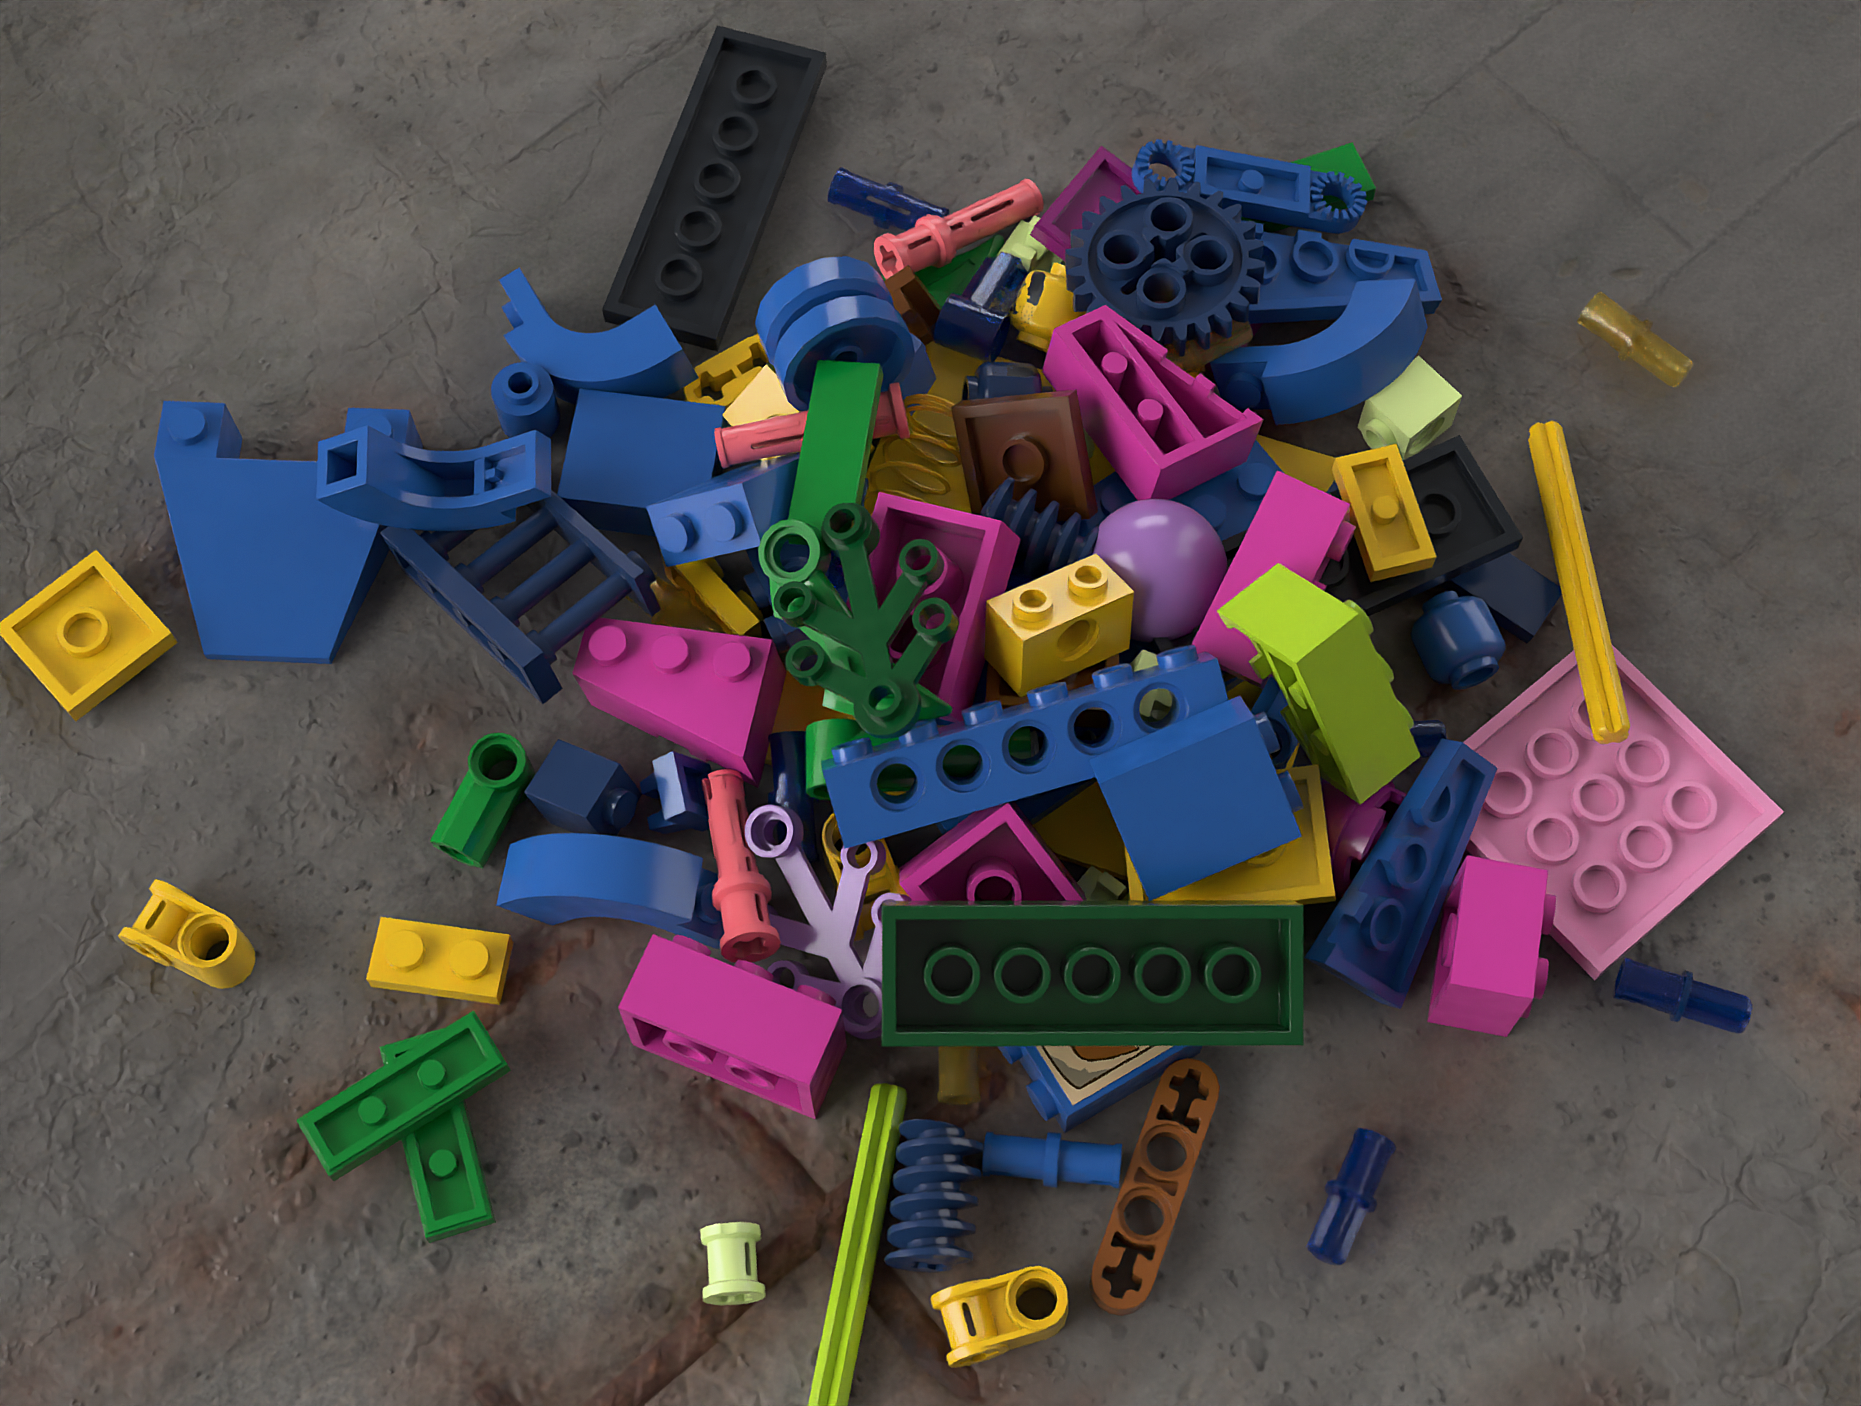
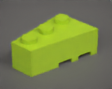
M1277 563L1217 610L1227 628H1236L1249 637L1258 654L1248 662L1258 678L1264 680L1270 674L1274 677L1288 703L1280 713L1312 764L1319 765L1320 777L1361 805L1421 756L1410 732V729L1414 727L1413 719L1407 709L1396 699L1390 683L1394 680L1393 672L1387 662L1376 652L1369 635L1374 630L1373 625L1366 613L1355 602L1346 600L1343 603Z

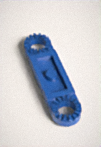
M1156 139L1155 143H1152V141L1147 142L1146 146L1139 150L1131 172L1133 183L1141 193H1143L1145 179H1150L1157 191H1165L1168 181H1165L1163 176L1161 180L1157 179L1159 175L1156 173L1153 176L1152 168L1149 169L1151 164H1164L1175 172L1178 192L1186 193L1191 185L1195 182H1200V197L1207 199L1213 193L1220 190L1223 192L1222 209L1240 204L1242 206L1241 217L1334 234L1346 233L1352 230L1358 224L1367 204V200H1365L1366 192L1361 191L1362 185L1360 183L1355 184L1352 176L1348 179L1345 178V173L1339 172L1338 175H1334L1332 171L1322 173L1312 171L1311 166L1196 145L1195 149L1183 147L1180 144L1172 145L1173 141L1167 140L1166 143H1162L1161 139ZM1332 195L1340 198L1347 205V212L1345 209H1342L1339 213V209L1336 208L1334 212L1330 211L1332 207L1330 205L1327 208L1325 207L1326 201H1322L1323 196Z

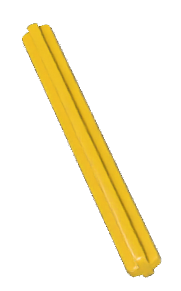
M1550 421L1545 424L1538 422L1530 427L1528 442L1593 738L1603 745L1612 742L1620 743L1629 736L1630 722L1563 429L1556 421Z

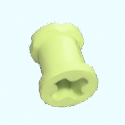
M750 1222L719 1223L702 1228L700 1230L701 1241L703 1245L707 1246L709 1285L702 1290L703 1301L713 1305H738L764 1299L765 1285L758 1282L756 1242L761 1240L760 1225Z

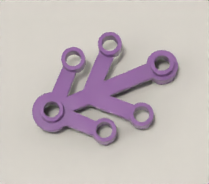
M764 805L757 808L746 821L745 839L747 845L758 856L776 859L809 924L779 916L777 911L767 904L770 924L779 932L781 945L828 958L840 981L836 982L810 976L802 963L794 960H780L771 964L767 969L774 977L772 982L780 984V975L788 968L795 978L792 990L797 991L799 985H807L827 993L836 1000L835 1007L843 1010L844 1027L848 1033L861 1039L882 1037V901L913 900L901 893H885L875 900L871 909V917L876 927L864 965L853 946L870 876L878 873L886 861L884 845L880 840L865 843L870 848L871 859L863 868L857 864L855 858L856 851L860 845L846 849L844 845L842 846L840 857L843 870L834 906H832L800 846L803 840L804 829L797 813L790 808L776 805ZM783 821L787 826V835L785 841L778 845L773 838V829L778 822ZM869 993H873L879 1001L878 1012L872 1018L863 1009V1001Z

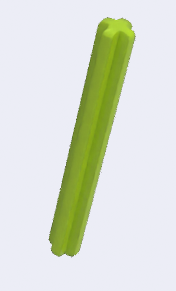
M876 1083L871 1088L808 1406H848L896 1159V1148L900 1138L899 1124L903 1122L907 1102L906 1089L894 1084Z

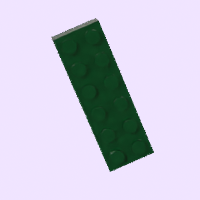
M882 901V1046L1304 1045L1303 904L1295 901Z

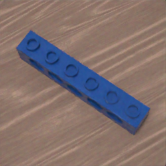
M1195 645L1183 646L1158 654L1156 656L1157 666L1135 672L1132 671L1131 664L1108 667L1092 673L1093 684L1068 691L1065 682L1053 683L1028 691L1026 694L1029 702L1002 709L1001 701H990L964 709L961 712L964 721L937 728L935 719L917 722L908 733L898 737L897 740L872 746L870 738H860L831 748L833 758L821 761V766L844 848H850L1095 778L1089 762L1090 759L1228 701L1218 659L1207 651L1198 654ZM1161 688L1168 690L1172 699L1169 713L1163 719L1156 722L1142 720L1139 706L1144 695L1153 689ZM1091 707L1104 709L1108 721L1103 734L1093 740L1077 738L1074 733V722L1079 713ZM1024 726H1034L1042 730L1043 744L1036 755L1020 759L1009 753V739L1017 729ZM957 745H969L979 752L977 767L972 773L964 777H954L943 770L945 754ZM900 763L910 767L915 773V778L907 792L901 795H888L878 788L877 778L886 766Z

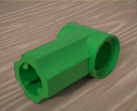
M500 732L485 735L478 739L470 749L468 756L469 770L430 840L435 848L470 867L484 868L516 806L528 798L524 792L535 776V770L521 743L513 736ZM505 760L517 762L514 772L509 777L497 781L487 778L490 769L498 762Z

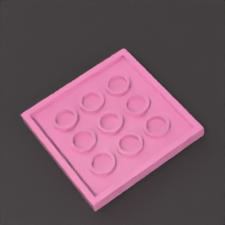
M1613 645V652L1630 722L1629 736L1625 741L1603 745L1593 738L1576 656L1573 650L1463 742L1498 768L1466 849L1475 857L1548 870L1546 894L1556 896L1555 916L1549 934L1594 980L1598 979L1771 827L1784 813L1771 798Z

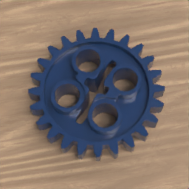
M1176 178L1169 179L1165 191H1157L1153 182L1150 179H1145L1143 193L1138 195L1128 186L1122 185L1120 202L1116 203L1108 197L1101 196L1099 198V214L1084 211L1082 213V229H1072L1071 248L1065 251L1067 290L1073 292V309L1075 312L1086 311L1087 314L1106 305L1163 347L1164 344H1173L1175 351L1180 357L1185 356L1187 341L1193 339L1201 348L1208 350L1210 349V332L1214 331L1226 339L1230 338L1232 320L1246 323L1248 321L1249 305L1258 304L1260 285L1264 282L1265 262L1262 261L1263 241L1255 240L1256 224L1254 221L1241 223L1242 206L1240 204L1223 210V192L1220 190L1213 193L1207 199L1200 197V182H1195L1184 193L1178 192ZM1157 301H1164V302H1168V303H1155V302H1157Z

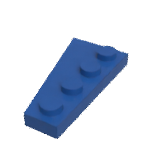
M1255 223V240L1263 241L1264 244L1262 260L1265 262L1264 282L1260 285L1258 304L1249 305L1248 321L1241 323L1232 320V325L1339 319L1349 303L1357 281L1416 279L1424 314H1434L1442 299L1426 250L1352 239L1350 245H1343L1322 239L1321 233L1298 230L1295 237L1263 232V224Z
M1442 738L1304 958L1379 1003L1401 1009L1498 768L1463 742Z

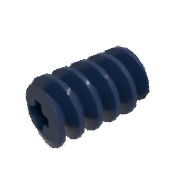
M1008 477L989 497L979 515L1003 521L1020 538L1012 569L1025 561L1024 575L1032 581L1042 577L1046 572L1047 574L1091 556L1100 526L1097 524L1085 537L1079 535L1082 516L1077 512L1063 525L1058 524L1056 521L1060 504L1054 500L1041 513L1034 511L1037 491L1032 488L1017 502L1012 499L1015 479Z
M924 1119L903 1121L899 1124V1131L909 1141L901 1143L896 1148L897 1161L907 1168L898 1170L894 1174L893 1184L897 1190L905 1195L896 1197L890 1204L891 1214L902 1222L892 1225L887 1232L889 1243L901 1250L889 1253L884 1261L886 1265L907 1271L928 1273L950 1271L954 1265L973 1261L974 1254L956 1246L955 1238L976 1234V1226L957 1218L959 1210L978 1206V1197L961 1191L960 1186L961 1183L981 1179V1171L964 1164L963 1156L982 1153L984 1145L982 1142L965 1136V1130L947 1122Z

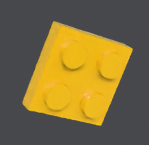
M97 550L93 551L0 622V636L75 722L178 643L170 630Z

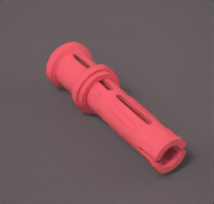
M1024 179L1019 184L979 200L943 218L930 214L921 217L912 229L896 236L886 233L876 238L874 242V255L877 265L886 279L907 265L915 273L931 265L941 268L951 263L957 250L991 236L1021 220L1040 214L1043 211L1044 204L1041 192L1033 181Z
M899 382L889 384L888 391L880 393L872 439L895 434L901 440L910 438ZM808 411L775 416L726 428H715V441L722 468L801 451Z
M720 769L709 773L708 779L703 778L701 784L707 806L708 823L718 872V881L712 890V903L716 910L721 912L724 935L720 939L721 955L731 962L736 963L737 960L757 962L775 954L780 948L779 932L770 924L767 903L771 900L772 891L770 883L759 873L755 853L749 848L745 839V825L749 814L745 801L743 776L736 770Z

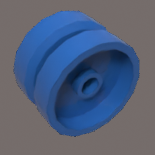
M848 256L820 258L796 267L778 280L760 302L755 321L759 340L769 362L775 368L777 379L787 401L799 412L808 411L818 360L880 364L884 374L881 392L888 391L889 384L899 382L901 384L910 372L915 356L912 336L901 314L894 308L892 296L882 276L868 262Z

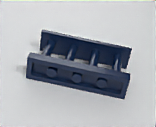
M552 490L551 497L526 504L534 514L467 566L460 562L453 568L447 562L450 560L447 553L478 529L434 531L432 534L429 531H424L418 535L413 529L388 526L380 532L401 570L542 705L563 689L551 667V664L557 660L555 653L623 598L629 596L651 617L661 610L651 587V584L656 581V577L645 560L635 551L625 555ZM553 530L570 544L569 547L503 599L495 596L489 601L482 595L485 592L482 586ZM588 563H592L607 577L605 581L539 633L531 630L525 635L518 628L520 626L518 619Z

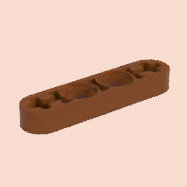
M1189 1058L1177 1060L1169 1065L1162 1074L1093 1264L1089 1283L1091 1296L1099 1308L1109 1314L1124 1316L1136 1312L1143 1307L1152 1290L1219 1098L1220 1086L1217 1075L1210 1066L1200 1060ZM1186 1077L1199 1081L1197 1092L1206 1096V1100L1194 1099L1192 1101L1184 1123L1186 1126H1197L1198 1130L1196 1133L1191 1132L1187 1127L1178 1122L1169 1121L1172 1119L1179 1098V1092L1169 1086L1171 1084L1182 1086ZM1158 1113H1162L1169 1120H1157L1156 1117ZM1160 1137L1175 1139L1184 1148L1186 1156L1184 1164L1177 1170L1170 1172L1158 1170L1148 1160L1147 1147L1150 1142ZM1140 1199L1150 1200L1155 1203L1162 1211V1227L1154 1234L1146 1236L1136 1234L1130 1230L1124 1218V1211L1130 1203ZM1114 1238H1117L1121 1243L1133 1250L1151 1251L1154 1253L1151 1261L1138 1253L1131 1273V1280L1140 1285V1290L1127 1289L1122 1299L1111 1296L1109 1294L1111 1283L1101 1278L1103 1272L1116 1273L1125 1251L1124 1247L1111 1246Z

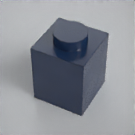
M560 739L557 740L524 792L549 823L573 833L617 836L621 828L631 821L636 811L637 802L642 796V793L620 763Z

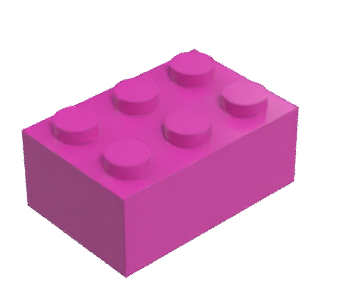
M879 492L872 517L878 524L880 539L875 550L869 555L880 607L903 572L899 565V555L905 545L917 539L928 540L935 545L944 559L942 575L937 581L926 587L890 645L892 662L896 665L918 632L912 621L915 608L922 601L929 598L945 600L958 618V630L951 640L940 646L918 683L952 706V712L946 717H940V719L955 723L964 721L961 712L973 705L986 660L984 658L986 601L1005 593L1020 538L1001 520ZM924 555L919 557L914 562L912 569L920 570L925 568L929 564L931 556ZM848 597L846 605L851 610L850 601ZM945 614L933 615L928 620L926 629L939 627L945 619Z
M653 934L618 1006L632 1045L816 1119L847 1048L843 1010L835 1007L836 1000L827 993L811 986L799 985L797 991L772 982L773 975L754 963L737 960L735 965L732 966L710 957L711 951L709 948L689 937L675 935L673 940L670 941Z

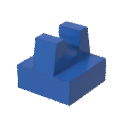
M674 751L653 760L654 772L639 782L643 795L655 799L660 798L662 809L658 813L647 817L649 830L662 834L690 828L702 832L708 830L709 818L701 784L703 778L708 779V774L712 772L710 764Z

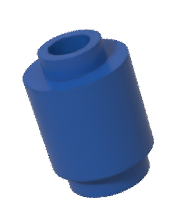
M517 362L506 366L495 376L491 386V396L503 432L511 438L537 430L550 438L559 425L560 410L553 383L547 371L534 363Z

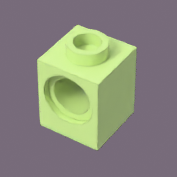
M1417 356L1391 384L1365 401L1357 428L1362 431L1363 438L1371 449L1397 444L1401 458L1404 460L1418 454L1452 426L1462 395L1420 356Z

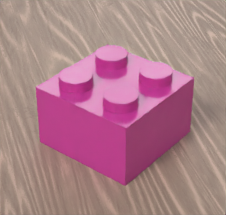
M1015 801L973 812L900 867L899 884L913 901L1087 900L1082 888Z
M1466 856L1449 888L1442 907L1427 1022L1507 1037L1520 1017L1528 1018L1533 998L1541 999L1543 997L1548 977V959L1538 957L1541 934L1549 935L1556 909V896L1546 894L1548 870L1475 856Z

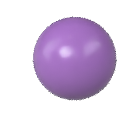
M1144 499L1117 509L1102 521L1099 526V534L1093 554H1097L1134 591L1130 639L1150 643L1153 637H1168L1169 640H1173L1190 634L1195 627L1201 626L1228 571L1227 558L1221 539L1212 525L1194 509L1172 500Z

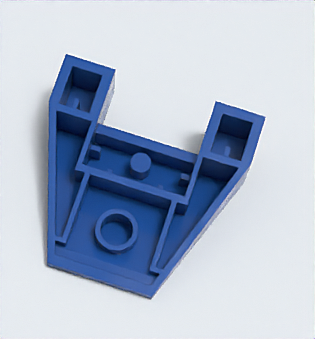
M163 401L154 458L205 657L215 660L332 664L390 550L380 533L388 526L354 518L317 501L316 461L239 459L243 438L225 403ZM348 408L344 433L369 425L400 443L415 448H423L410 410Z

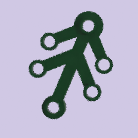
M837 504L826 513L821 533L826 545L841 560L853 618L819 602L808 586L798 581L788 582L781 586L774 596L773 604L775 611L789 626L796 628L806 626L860 653L866 678L831 663L829 655L813 640H802L794 644L786 655V667L800 684L804 686L819 685L854 703L855 719L869 735L882 739L897 738L908 733L917 723L921 710V696L916 685L940 646L951 640L958 630V618L945 600L929 598L922 601L915 608L912 617L913 625L918 632L893 667L889 647L926 587L937 581L942 575L944 559L935 545L928 540L917 539L909 542L904 546L899 555V565L903 572L880 607L869 555L879 543L880 530L878 524L868 510L860 504ZM855 520L853 527L849 531L838 533L843 525ZM924 555L931 556V560L925 568L920 570L912 569L914 562L919 557ZM805 597V602L799 610L788 612L789 604L794 599ZM945 614V619L939 627L926 629V624L933 615ZM812 655L818 656L814 667L807 671H800L801 663L805 658ZM891 694L895 695L894 701L889 708L882 711L876 710V706L884 697Z

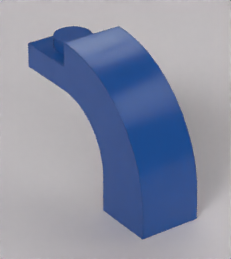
M520 268L499 279L511 300L501 307L514 328L503 335L521 362L537 364L547 371L551 377L555 395L561 400L576 405L580 389L665 398L699 378L656 305L616 328L598 333H578L561 327L551 319Z
M1416 279L1357 281L1349 303L1339 319L1327 329L1305 340L1276 346L1216 348L1210 366L1220 397L1237 410H1246L1247 408L1250 410L1271 409L1276 425L1293 424L1323 418L1369 399L1391 384L1404 372L1418 353L1428 326Z
M369 425L318 442L316 500L346 515L375 524L422 531H461L489 528L515 522L516 507L551 497V439L537 430L480 448L463 451H433L415 448L400 443Z
M585 833L539 835L509 845L496 904L498 907L552 926L583 917H607L630 920L689 937L715 949L720 948V939L724 935L721 912L717 911L712 903V890L718 881V874L702 868V857L651 842Z

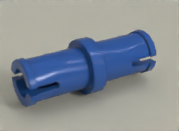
M987 1131L983 1150L982 1172L983 1176L989 1177L990 1175L1040 1179L1043 1180V1187L1057 1188L1058 1181L1119 1188L1122 1144L1115 1143L1113 1145L1062 1140V1133L1048 1132L1046 1139L994 1134V1132Z

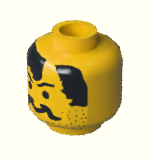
M1054 262L1050 273L1041 270L1028 273L1010 313L1009 319L1015 329L1019 330L1016 340L1045 353L1048 352L1054 328L1086 314V311L1075 312L1073 309V292L1068 291L1066 286V266Z

